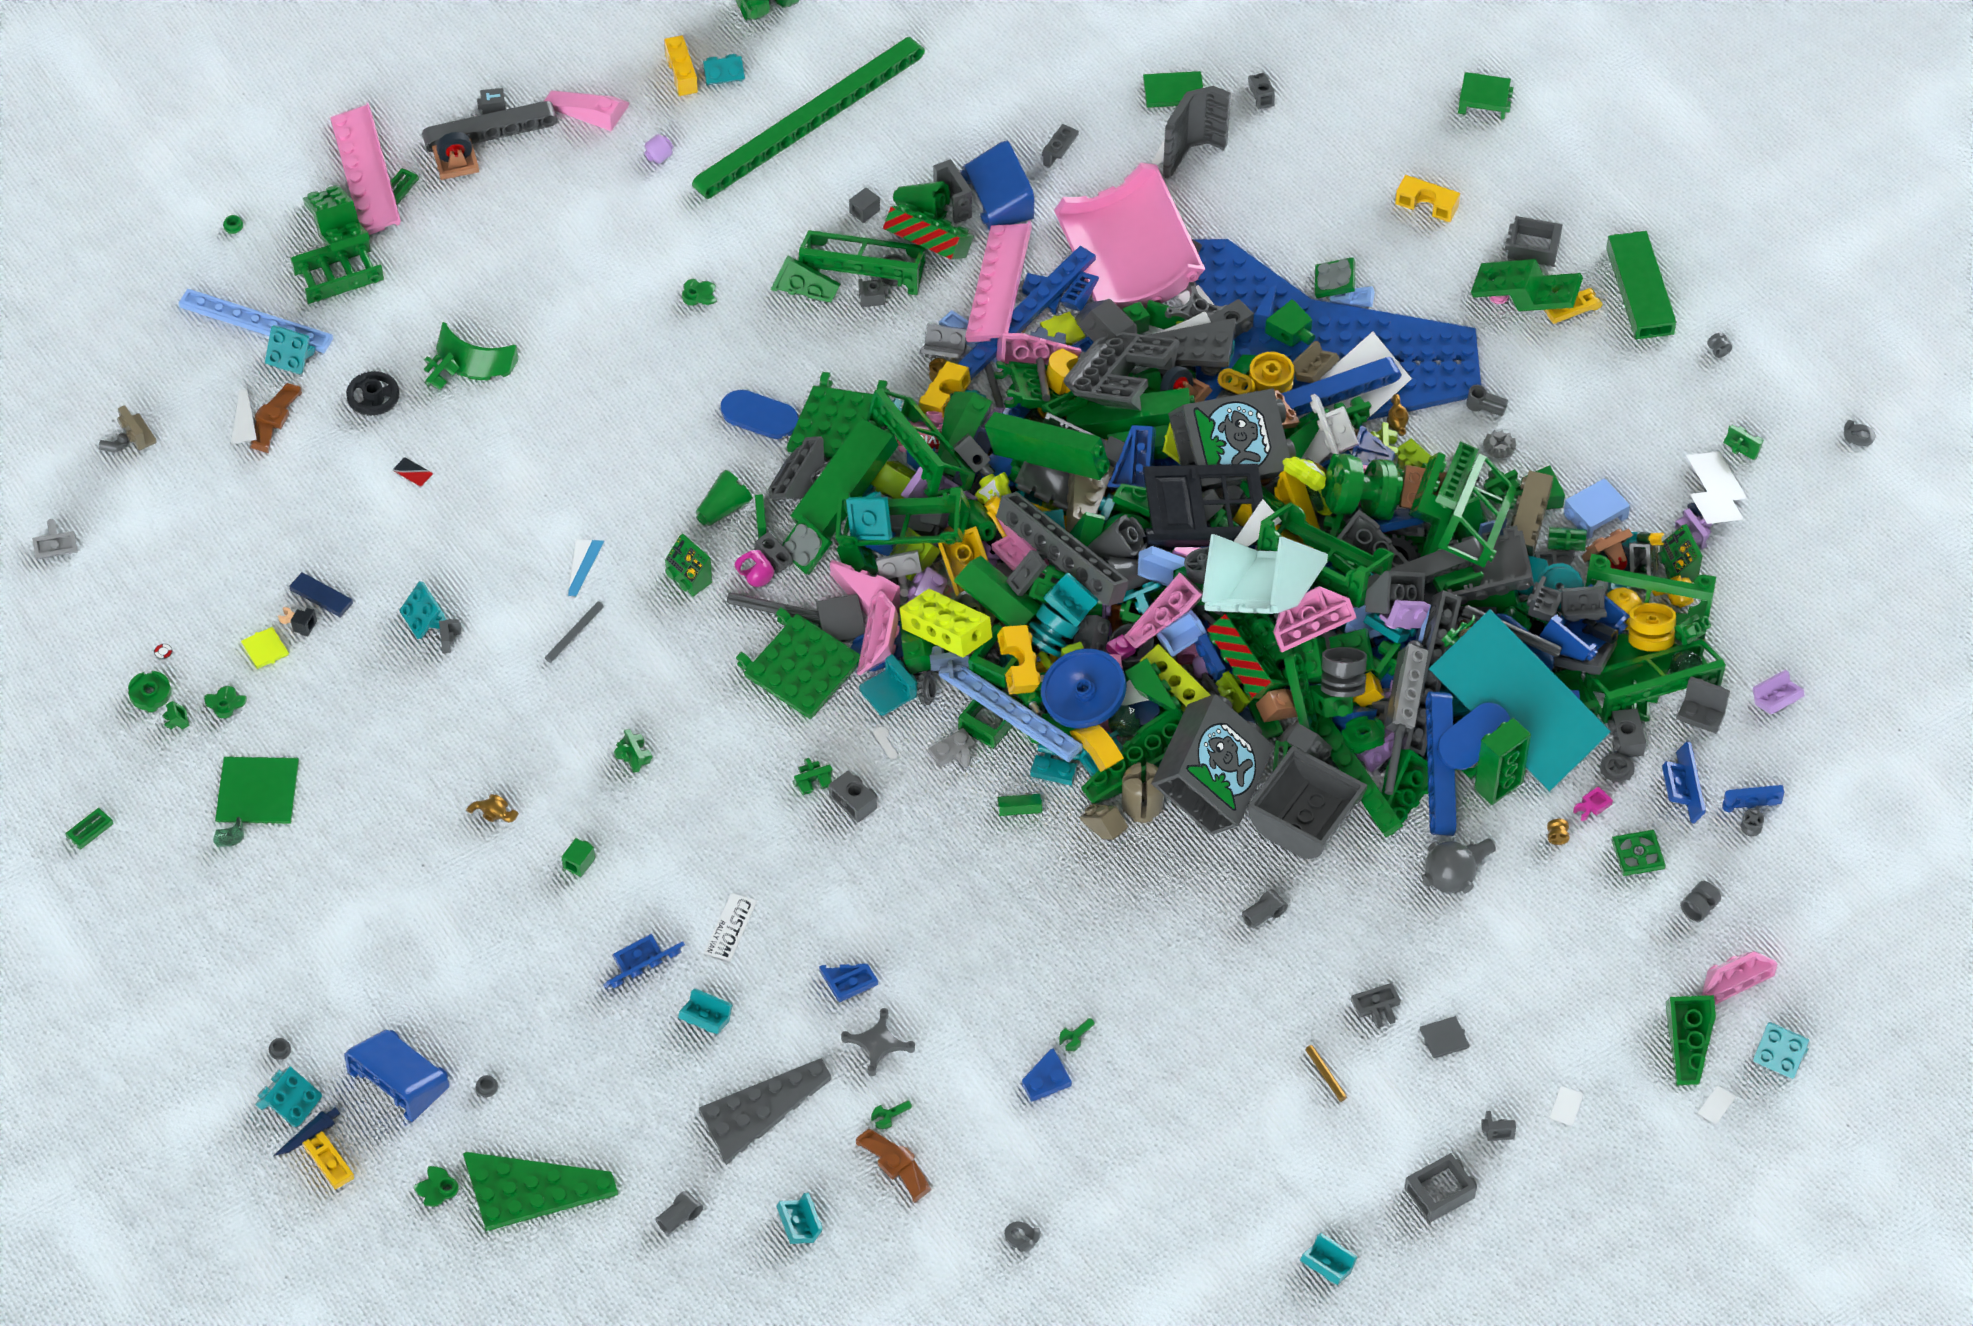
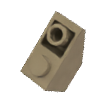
M1092 804L1086 807L1085 812L1079 816L1080 820L1102 839L1114 840L1129 828L1117 806Z

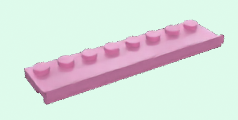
M366 103L367 105L330 118L359 223L371 235L383 231L385 227L395 223L397 226L400 225L401 219L369 103Z
M1028 221V224L994 225L990 227L965 335L967 342L991 341V338H999L1002 333H1008L1032 229L1031 221Z

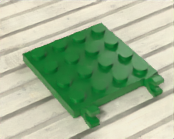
M1002 361L996 362L997 368L1003 370L1001 372H994L995 379H1003L1010 375L1016 390L1015 392L1014 390L1007 389V397H1013V399L1004 400L1005 408H1013L1018 403L1027 409L1042 408V405L1064 395L1057 394L1049 387L1050 400L1043 401L1037 365L1034 363L1009 361V364H1006Z
M822 371L820 385H813L787 444L788 452L792 453L801 446L805 438L821 436L823 438L824 458L832 459L860 419L867 420L874 394L831 388L833 381L829 380L830 372ZM879 380L877 390L884 389L889 391V389H886L887 381Z
M780 607L776 612L778 616L777 622L785 625V627L754 662L741 651L736 656V660L739 661L737 666L746 670L744 672L746 678L811 720L858 667L860 654L799 614L791 617L785 609Z

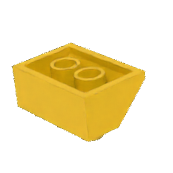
M976 526L965 530L963 542H956L955 544L938 543L956 597L960 592L964 591L954 582L958 574L970 561L979 556L988 561Z

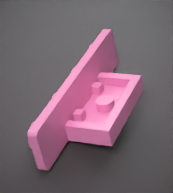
M998 519L1007 536L993 543L992 550L1014 571L1030 550L1037 551V549L1033 548L1027 541L1019 537L1017 533ZM1045 558V559H1044V562H1045V563L1047 564V566H1048V565H1049L1048 559Z

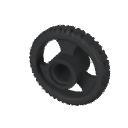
M368 371L367 373L359 374L351 380L346 390V397L350 407L357 413L367 416L381 415L390 411L398 402L400 394L399 386L395 379L389 374L379 371ZM380 381L387 383L388 386L382 387ZM356 388L362 389L363 401L360 403L354 399ZM384 396L390 397L385 403H383Z

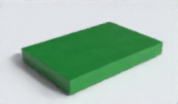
M1201 71L1143 74L1147 108L1178 106L1186 92L1203 88Z

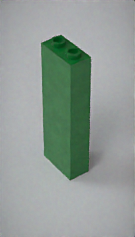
M1635 231L1632 233L1609 235L1606 250L1635 340L1674 335L1677 321L1648 232Z
M1189 387L1145 393L1140 396L1141 411L1103 406L1088 401L1087 406L1067 415V422L1105 440L1108 434L1130 431L1132 425L1169 426L1170 419L1168 413L1182 405L1195 403L1194 395H1190Z
M994 412L985 424L994 455L1022 462L1026 461L1031 464L1096 480H1101L1109 470L1110 463L1102 439L1099 436Z
M861 418L790 515L794 523L797 524L802 516L806 517L831 539L836 532L839 492H850V497H858L864 494L899 446L895 435L889 429H881L874 421L870 420L868 422ZM844 508L842 511V522L848 516Z

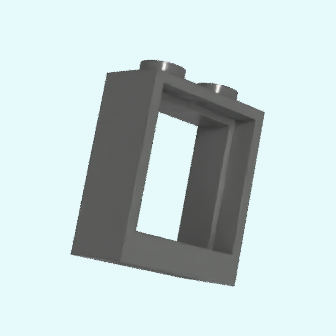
M1515 216L1514 224L1510 223L1508 235H1511V238H1507L1505 250H1508L1507 258L1513 260L1536 259L1538 264L1554 267L1563 224ZM1518 233L1551 239L1549 250L1516 245Z
M1452 1153L1406 1177L1404 1189L1429 1223L1474 1199L1477 1184L1474 1178L1468 1176L1464 1171L1462 1162L1459 1159H1455ZM1449 1168L1463 1189L1435 1203L1421 1183Z

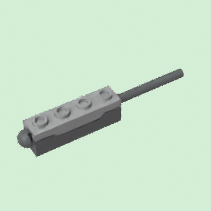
M1416 640L1410 641L1406 647L1398 652L1385 722V729L1395 732L1384 792L1387 795H1392L1394 791L1403 735L1415 727L1428 650L1423 649L1422 644Z

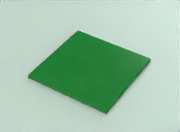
M1621 633L1620 635L1618 634L1617 646L1606 666L1658 651L1637 649L1629 643V634ZM1674 654L1651 661L1667 675ZM1646 662L1605 673L1604 677L1599 681L1608 691H1613L1630 686L1632 679L1636 680L1637 684L1660 676ZM1592 683V691L1603 693L1594 683ZM1659 697L1645 701L1657 704Z
M224 757L215 822L291 824L299 758Z

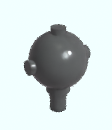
M1490 838L1478 844H1470L1468 846L1454 841L1440 844L1438 841L1433 842L1428 847L1429 854L1425 861V875L1422 876L1423 882L1427 887L1433 886L1437 890L1446 893L1462 891L1466 894L1470 892L1474 887L1472 882L1477 873V865L1482 863L1484 857L1496 851L1495 844Z

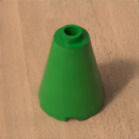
M944 181L899 186L893 193V201L897 206L899 204L906 205V203L918 207V211L933 213L935 215L934 218L940 220L944 219L948 212L945 211V207L950 205V189Z
M728 470L720 473L696 510V519L703 526L706 524L708 526L713 525L750 503L753 499L744 484L741 486L737 482L738 478Z
M968 499L970 514L966 530L976 526L981 541L992 540L996 535L997 529L993 520L987 514L986 508L979 501ZM950 513L948 517V525L952 529H954L955 513ZM960 513V522H959V528H960V529H961V526H962V522H963V518H964V514H965V513Z

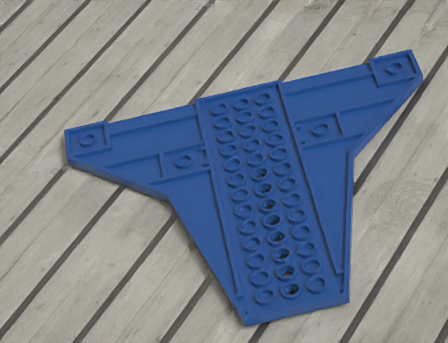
M1193 239L1202 245L1198 255L1205 268L1198 280L1194 282L1196 286L1199 285L1214 305H1229L1240 299L1255 313L1271 286H1276V301L1273 314L1293 299L1311 317V333L1315 335L1314 341L1320 343L1323 351L1337 353L1340 360L1371 332H1374L1394 358L1401 362L1400 365L1412 378L1396 393L1400 396V403L1406 408L1407 412L1466 400L1469 389L1473 385H1481L1476 328L1314 300L1229 239ZM1253 326L1249 331L1241 333L1234 339V355L1228 368L1231 369L1242 354L1259 355L1265 352H1278L1284 354L1293 362L1310 345L1300 341L1294 347H1290L1267 335L1265 329ZM1439 360L1441 361V364L1437 365V363L1433 361ZM1455 360H1460L1462 362L1461 364H1457ZM1414 361H1421L1420 365H1416V362ZM1195 366L1196 380L1209 385L1212 389V392L1204 401L1216 399L1220 392L1225 390L1218 383L1219 373L1209 376L1201 371V366ZM1294 374L1293 389L1310 384L1298 381ZM1391 398L1371 415L1367 421L1387 417L1390 408L1394 405L1391 402Z

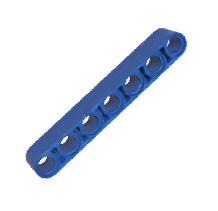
M1385 357L1281 394L1284 396L1289 407L1295 411L1296 417L1313 411L1310 402H1312L1311 395L1313 394L1320 398L1324 408L1398 381L1402 374L1393 358Z
M1429 691L1426 696V733L1430 833L1432 835L1454 836L1456 832L1455 769L1445 766L1437 752L1440 736L1453 726L1451 693Z

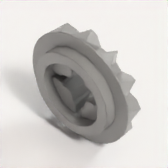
M1494 430L1491 434L1486 435L1483 446L1485 451L1492 457L1506 458L1515 452L1516 440L1511 437V433L1506 434L1503 430L1500 432ZM1504 441V444H1499L1496 446L1497 442Z

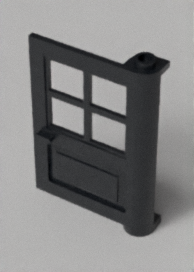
M1258 464L1144 466L1143 475L1151 528L1143 529L1146 535L1143 537L1144 543L1147 542L1146 549L1151 546L1156 548L1208 547L1211 534L1234 542L1244 526L1233 527L1230 505L1251 504L1253 514L1263 499ZM1247 477L1250 499H1229L1226 478ZM1200 478H1221L1224 500H1203ZM1204 505H1225L1228 527H1207ZM1258 539L1251 545H1257Z

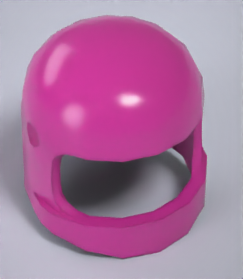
M760 550L749 551L740 556L735 562L734 567L740 575H744L747 578L748 584L753 587H762L773 578L774 568ZM748 558L753 559L756 563L747 570H740L742 564Z

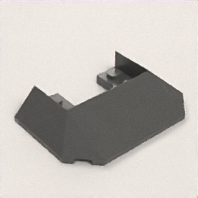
M1126 332L1115 334L1116 338L1106 340L1104 337L1096 339L1064 378L1065 385L1075 396L1097 404L1141 411L1140 396L1148 387L1147 379L1127 376L1135 366L1165 370L1173 368L1179 348V339Z

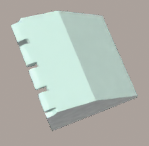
M1211 534L1202 602L1205 603L1204 608L1206 611L1273 614L1296 607L1326 565L1328 554L1285 537H1279L1278 551H1257Z

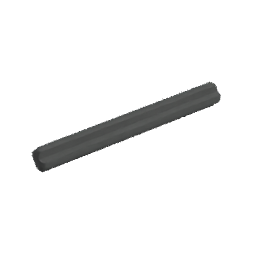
M729 592L727 596L728 604L776 614L780 607H782L791 617L799 614L810 622L820 624L818 611L733 592Z
M1466 605L1462 615L1472 619L1474 614L1475 621L1477 622L1485 612ZM1501 620L1523 643L1554 657L1560 655L1561 646Z

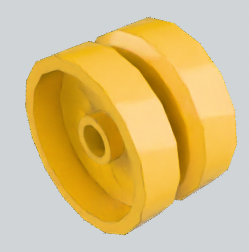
M1265 352L1256 356L1252 360L1249 369V377L1256 384L1254 392L1273 388L1274 391L1278 390L1280 393L1293 390L1294 365L1291 360L1278 352Z
M1644 603L1631 609L1629 613L1630 627L1628 639L1633 647L1644 651H1662L1673 646L1675 643L1674 627L1676 626V612L1671 607L1659 603Z

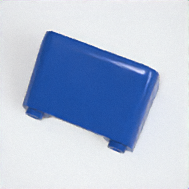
M1008 140L998 143L962 166L960 174L968 185L972 184L983 206V212L980 213L981 221L987 225L989 231L990 227L994 225H1012L1034 219L1033 189Z
M1605 596L1604 609L1607 612V617H1601L1595 621L1617 629L1620 635L1628 626L1626 621L1629 615ZM1557 614L1550 619L1539 636L1561 646V655L1583 662L1587 659L1591 661L1598 653L1597 650L1606 643V641L1594 637L1593 634L1582 632V629L1587 626V624L1582 622L1584 619L1572 622L1566 620L1563 615L1559 617Z
M385 1029L354 1045L344 1053L347 1073L355 1079L359 1076L361 1079L366 1077L394 1099L397 1107L401 1106L406 1110L403 1115L410 1122L418 1118L449 1088L447 1072L441 1067L437 1068L403 1042L393 1030Z

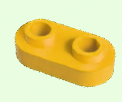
M1230 368L1222 370L1218 375V383L1225 390L1237 395L1255 391L1256 384L1247 375Z

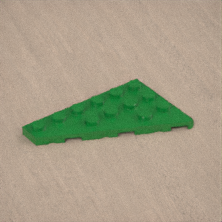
M472 1152L463 1153L485 1231L618 1195V1190L610 1171Z

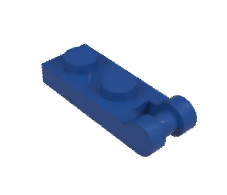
M1783 785L1727 790L1724 794L1722 809L1725 812H1732L1735 808H1754L1756 806L1782 804L1785 792Z

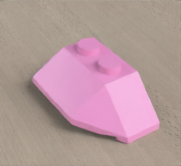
M1319 586L1306 592L1298 606L1279 613L1273 633L1280 651L1284 652L1357 617L1349 598Z
M881 591L871 598L857 670L858 675H862L882 664L888 656L894 655L896 650L894 641L900 629L898 626L899 616L896 607L884 592Z
M1755 951L1744 953L1740 956H1733L1719 966L1714 965L1707 971L1702 996L1714 995L1716 1005L1775 976L1778 964L1775 960Z

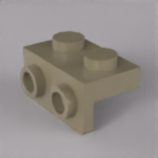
M1314 341L1292 362L1296 379L1308 383L1319 381L1340 360L1339 356L1334 352L1323 351L1320 343Z
M125 405L118 408L119 417H117V421L120 427L125 429L129 441L133 442L139 451L157 443L155 436L139 413L131 415Z

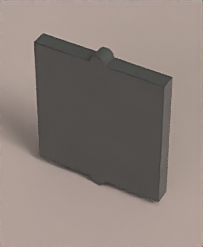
M1456 1016L1420 1026V1031L1425 1040L1424 1045L1428 1046L1433 1059L1470 1047L1465 1036V1030L1461 1028Z

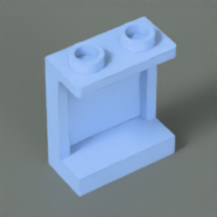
M1605 478L1566 499L1564 505L1565 517L1571 520L1577 529L1587 530V539L1592 538L1595 529L1618 517L1622 522L1627 519L1630 510L1628 502Z

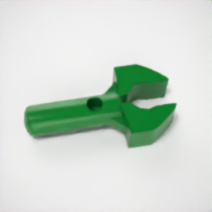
M1088 1018L1074 1031L1064 1028L1060 1032L1059 1045L1063 1044L1065 1040L1072 1039L1066 1045L1065 1051L1077 1050L1081 1046L1079 1037L1094 1026V1020Z
M905 1101L889 1110L883 1109L881 1105L875 1107L871 1115V1121L878 1117H883V1120L875 1122V1128L888 1129L892 1127V1118L911 1109L912 1104L910 1101Z

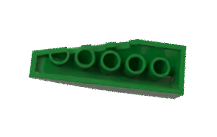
M1167 710L1143 725L1137 731V734L1130 741L1128 740L1120 750L1124 759L1102 772L1098 770L1081 787V790L1091 804H1097L1121 794L1123 775L1134 764L1141 763V781L1144 783L1146 763L1159 767L1182 716Z

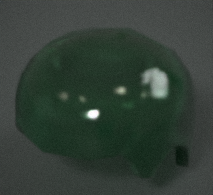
M1689 650L1681 651L1671 660L1669 672L1672 674L1702 664L1701 657Z
M1121 705L1116 713L1108 719V726L1112 732L1117 731L1119 737H1131L1137 734L1139 730L1140 718H1135V710L1133 708Z

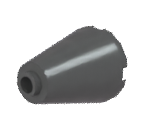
M1123 515L1093 540L1088 548L1100 558L1102 556L1124 558L1137 556L1139 551L1147 547V542L1144 543L1143 537L1146 535L1141 524L1134 517L1128 518V515Z
M1114 556L1101 557V559L1129 580L1126 591L1139 588L1152 581L1138 576V559Z

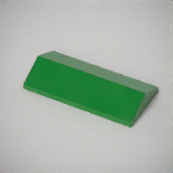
M982 556L970 561L954 579L956 584L1007 626H1028L1037 617L1035 614L1041 607L1033 598L1028 597L1027 593L1023 596H1018L1006 582L1008 578Z

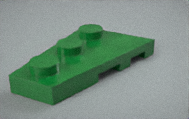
M788 255L770 290L785 291L791 295L800 294L810 299L831 303L841 283Z
M1121 483L1114 494L1112 502L1150 517L1146 488Z

